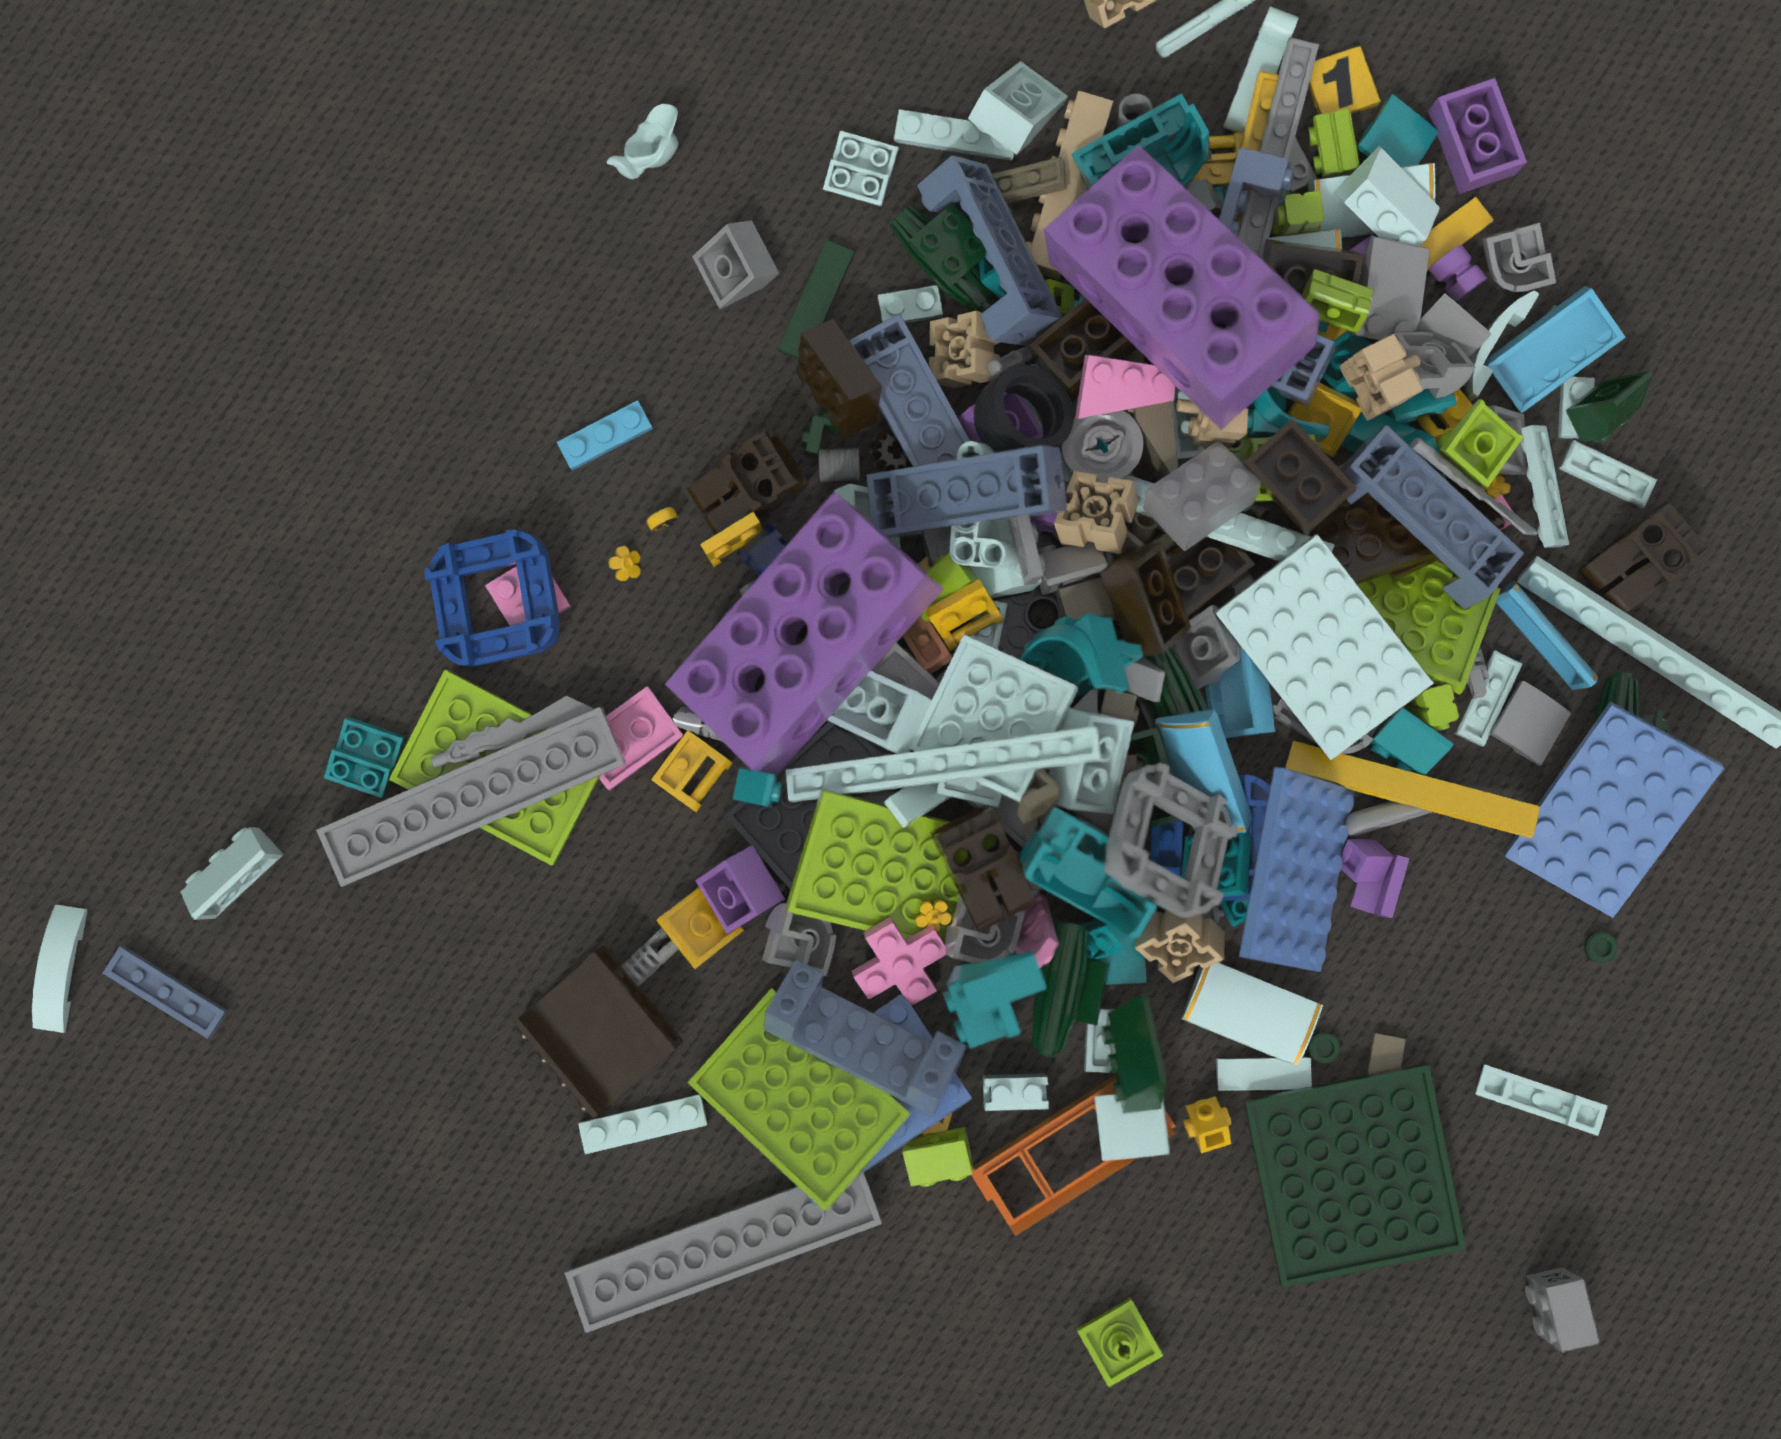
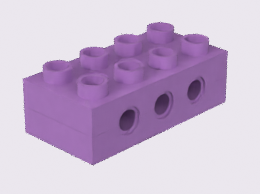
M1139 145L1044 228L1050 264L1220 430L1316 346L1319 313ZM1136 240L1142 241V242H1140V243H1135V244H1134V243H1129V242H1131V241H1136ZM1182 281L1187 284L1182 286H1175L1171 283ZM1219 323H1226L1231 325L1232 327L1228 329H1220L1215 327L1214 325Z
M834 492L665 684L751 770L777 776L944 588L856 507ZM851 578L850 589L845 595L839 597L840 586L845 580ZM807 626L808 634L806 639L797 645L796 639L799 632ZM764 673V686L761 690L755 692L756 681Z

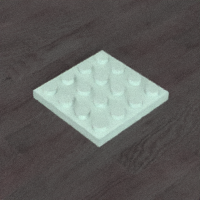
M963 635L909 749L917 752L1058 732L1078 687ZM1039 769L970 779L1020 802L1021 797L1029 791Z

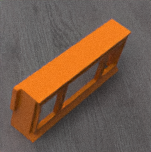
M1115 1075L973 1165V1175L971 1176L986 1200L990 1201L993 1199L1015 1236L1137 1159L1102 1161L1053 1193L1027 1151L1092 1108L1096 1111L1095 1096L1114 1094L1113 1083H1117ZM1165 1110L1168 1138L1175 1134L1172 1129L1176 1126ZM1020 1156L1045 1198L1013 1218L987 1175Z

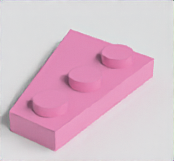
M1085 355L1075 418H1085L1173 401L1176 386L1155 365Z
M1038 891L1034 897L1036 904L1024 911L1025 914L1014 951L1018 954L1033 951L1040 969L1042 965L1047 964L1053 958L1055 948L1058 946V940L1047 898Z

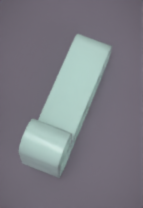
M1270 6L1251 51L1248 64L1243 72L1223 128L1233 132L1244 133L1257 73L1259 70L1273 74L1277 73L1289 37H1292L1296 27L1298 16Z
M969 441L962 444L959 448L957 460L974 457V454L979 453V456L994 454L995 452L988 444ZM990 520L976 522L972 527L969 524L951 527L950 556L957 564L1004 568L1014 563L1017 552L1014 544L1010 541L989 538ZM968 544L972 546L973 550L969 559L965 555V548ZM997 546L1002 550V556L999 561L994 557V550Z

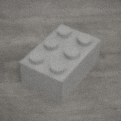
M1218 440L1149 487L1143 509L1186 551L1255 502L1261 482Z

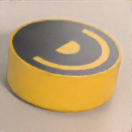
M667 507L651 515L646 522L651 532H656L673 524L679 517L674 508Z

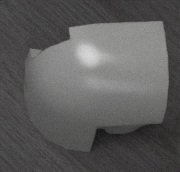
M1540 223L1502 231L1482 238L1488 270L1493 280L1502 288L1513 292H1520L1556 283L1551 253L1545 252Z
M1431 332L1393 333L1397 340L1405 347L1406 357L1404 359L1412 355L1419 357L1420 366L1414 368V370L1420 377L1422 389L1428 388L1435 398L1448 396L1460 389L1468 381L1475 369L1474 364L1455 342L1447 345L1442 341L1433 339Z
M959 895L952 925H947L945 935L946 954L951 958L973 964L1004 958L1008 954H1012L1018 942L1025 912L1021 911L1010 917L1004 906L999 905L1005 920L978 932Z
M781 903L776 906L769 915L765 925L766 928L770 929L762 960L786 967H792L794 961L798 960L827 976L836 941V934L833 933L831 923L787 912L785 909L787 903Z

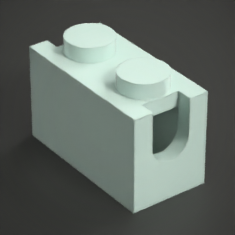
M1045 1073L983 1075V1105L985 1111L1049 1109L1046 1096L1048 1077Z

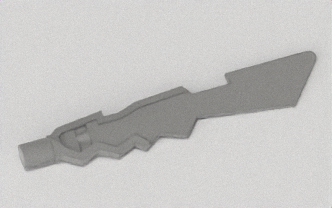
M1416 438L1412 442L1410 447L1421 455L1422 458L1432 463L1462 488L1469 490L1479 500L1487 502L1524 535L1536 536L1538 534L1533 527L1501 502H1496L1485 493V490L1461 472L1423 440Z
M565 696L521 723L507 718L497 728L486 726L482 732H471L465 740H455L448 750L433 755L430 759L434 768L451 762L459 763L481 757V752L499 750L524 740L527 734L545 727L548 730L594 710V708Z

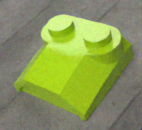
M1478 399L1455 429L1447 431L1442 435L1438 443V450L1441 456L1451 462L1481 487L1488 488L1524 437L1514 431L1487 407L1483 400Z

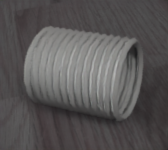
M1141 94L1126 96L1119 106L1118 128L1131 121L1125 117L1127 114L1138 113L1143 115L1152 110L1150 100Z
M820 449V481H859V449Z

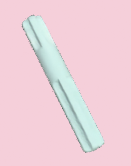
M1221 0L1156 42L1157 52L1163 58L1169 56L1255 0Z

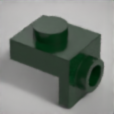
M821 413L820 416L813 415L810 430H804L801 447L806 448L807 457L818 459L824 430L842 433L838 427L835 428L831 424L828 413Z

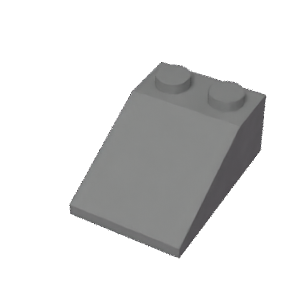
M1371 236L1358 284L1373 289L1369 314L1359 332H1352L1354 335L1382 340L1393 335L1394 332H1416L1422 312L1429 258L1428 248Z

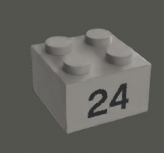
M1563 1267L1527 1275L1529 1285L1525 1286V1293L1529 1303L1534 1305L1536 1316L1532 1318L1538 1336H1541L1561 1352L1599 1344L1584 1279Z

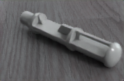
M1029 345L1013 350L999 359L991 360L987 366L988 373L993 378H996L1011 367L1024 365L1025 362L1032 359Z

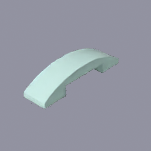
M1532 291L1515 301L1487 328L1492 334L1471 355L1470 360L1474 364L1475 369L1464 384V395L1470 402L1479 396L1493 372L1492 369L1483 364L1507 323L1517 326L1522 322L1537 299L1538 292Z
M55 905L42 941L34 980L32 1022L35 1029L66 1032L71 1001H67L77 943L78 940L83 938L88 909Z
M1483 1064L1474 1093L1597 1136L1599 1135L1607 1105Z

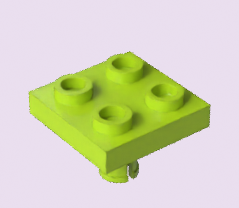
M1131 1297L1076 1328L1108 1387L1163 1356Z

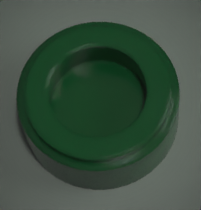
M1593 932L1585 939L1584 952L1590 960L1606 963L1616 956L1617 942L1609 933Z
M1318 1032L1311 1037L1307 1049L1313 1060L1322 1064H1328L1335 1061L1339 1056L1340 1043L1334 1035L1327 1032Z

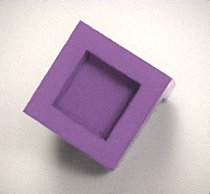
M1348 839L1341 854L1343 861L1341 870L1354 882H1382L1394 856L1376 840Z

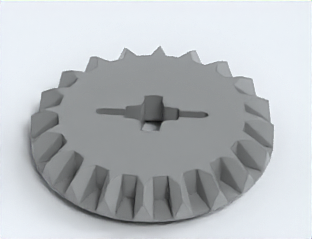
M1123 410L1079 419L1074 417L1072 430L1062 444L1065 463L1072 473L1077 471L1098 475L1099 482L1107 483L1109 477L1122 479L1130 475L1139 464L1143 453V436L1137 422ZM1102 439L1104 443L1111 442L1108 445V452L1103 453L1101 449L1094 450L1097 447V440Z

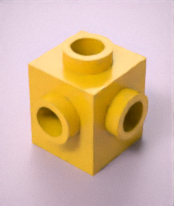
M1216 1096L1206 1100H1198L1186 1106L1188 1119L1183 1120L1188 1137H1195L1201 1154L1231 1144L1228 1127L1232 1125L1227 1108H1220Z

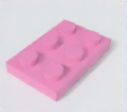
M648 686L606 716L627 764L602 774L600 780L607 790L610 791L684 736L680 729L674 725L672 718Z

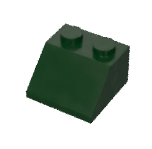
M1650 370L1603 380L1566 410L1580 442L1595 440L1596 443L1603 442L1613 436V431L1617 427L1625 425L1631 420L1630 416L1642 406L1653 376Z

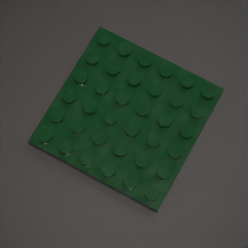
M1423 1063L1243 1100L1279 1283L1282 1288L1466 1250L1430 1065Z

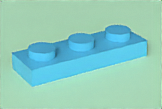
M637 400L558 441L557 444L570 469L573 471L653 428Z

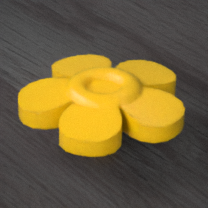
M1497 475L1488 488H1482L1491 498H1498L1500 494L1509 493L1511 486L1504 483V477Z
M626 546L616 548L617 556L609 559V567L613 570L618 569L615 575L619 581H626L629 576L637 578L641 570L638 565L634 564L639 563L641 560L637 551L629 553V549Z
M937 900L933 906L929 901L923 902L919 906L921 913L915 918L919 927L933 925L937 932H939L941 928L939 922L947 925L951 922L952 916L946 911V902Z

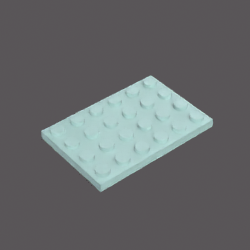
M1317 534L1215 611L1216 615L1330 760L1433 684Z

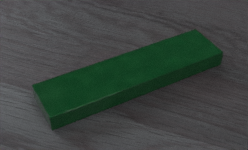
M826 240L780 343L779 352L798 360L801 332L825 322L853 259L854 251Z

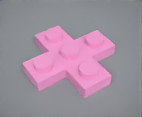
M889 917L863 932L865 939L877 956L852 970V974L868 999L896 984L906 1001H909L912 1006L937 991L935 984L924 967L947 954L945 943L933 925L905 940L892 918Z

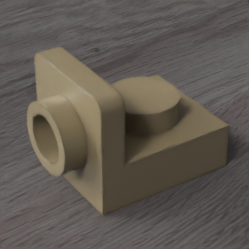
M1043 768L1036 772L1033 783L1034 788L1027 791L1021 797L1017 815L1024 824L1050 811L1053 806L1056 807L1061 792L1059 784Z

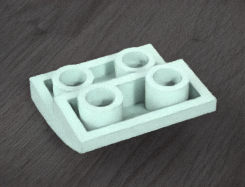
M840 131L823 190L882 206L899 148Z
M1114 1094L1095 1096L1102 1161L1170 1154L1164 1100L1161 1109L1123 1114L1121 1102H1115Z

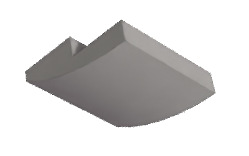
M1520 681L1491 730L1490 735L1514 748L1513 751L1541 766L1571 713L1537 688L1525 681Z

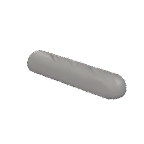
M1387 801L1349 814L1344 825L1347 826L1348 836L1354 837L1432 812L1394 801Z

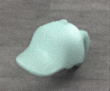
M660 104L653 108L645 122L638 126L637 132L627 140L624 156H611L607 160V164L615 166L625 177L636 179L646 168H656L667 163L678 148V140L673 133L678 115L677 108L669 104Z

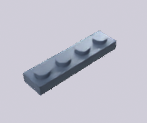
M119 946L103 972L104 975L207 1039L213 1037L228 1013V1010L125 946Z

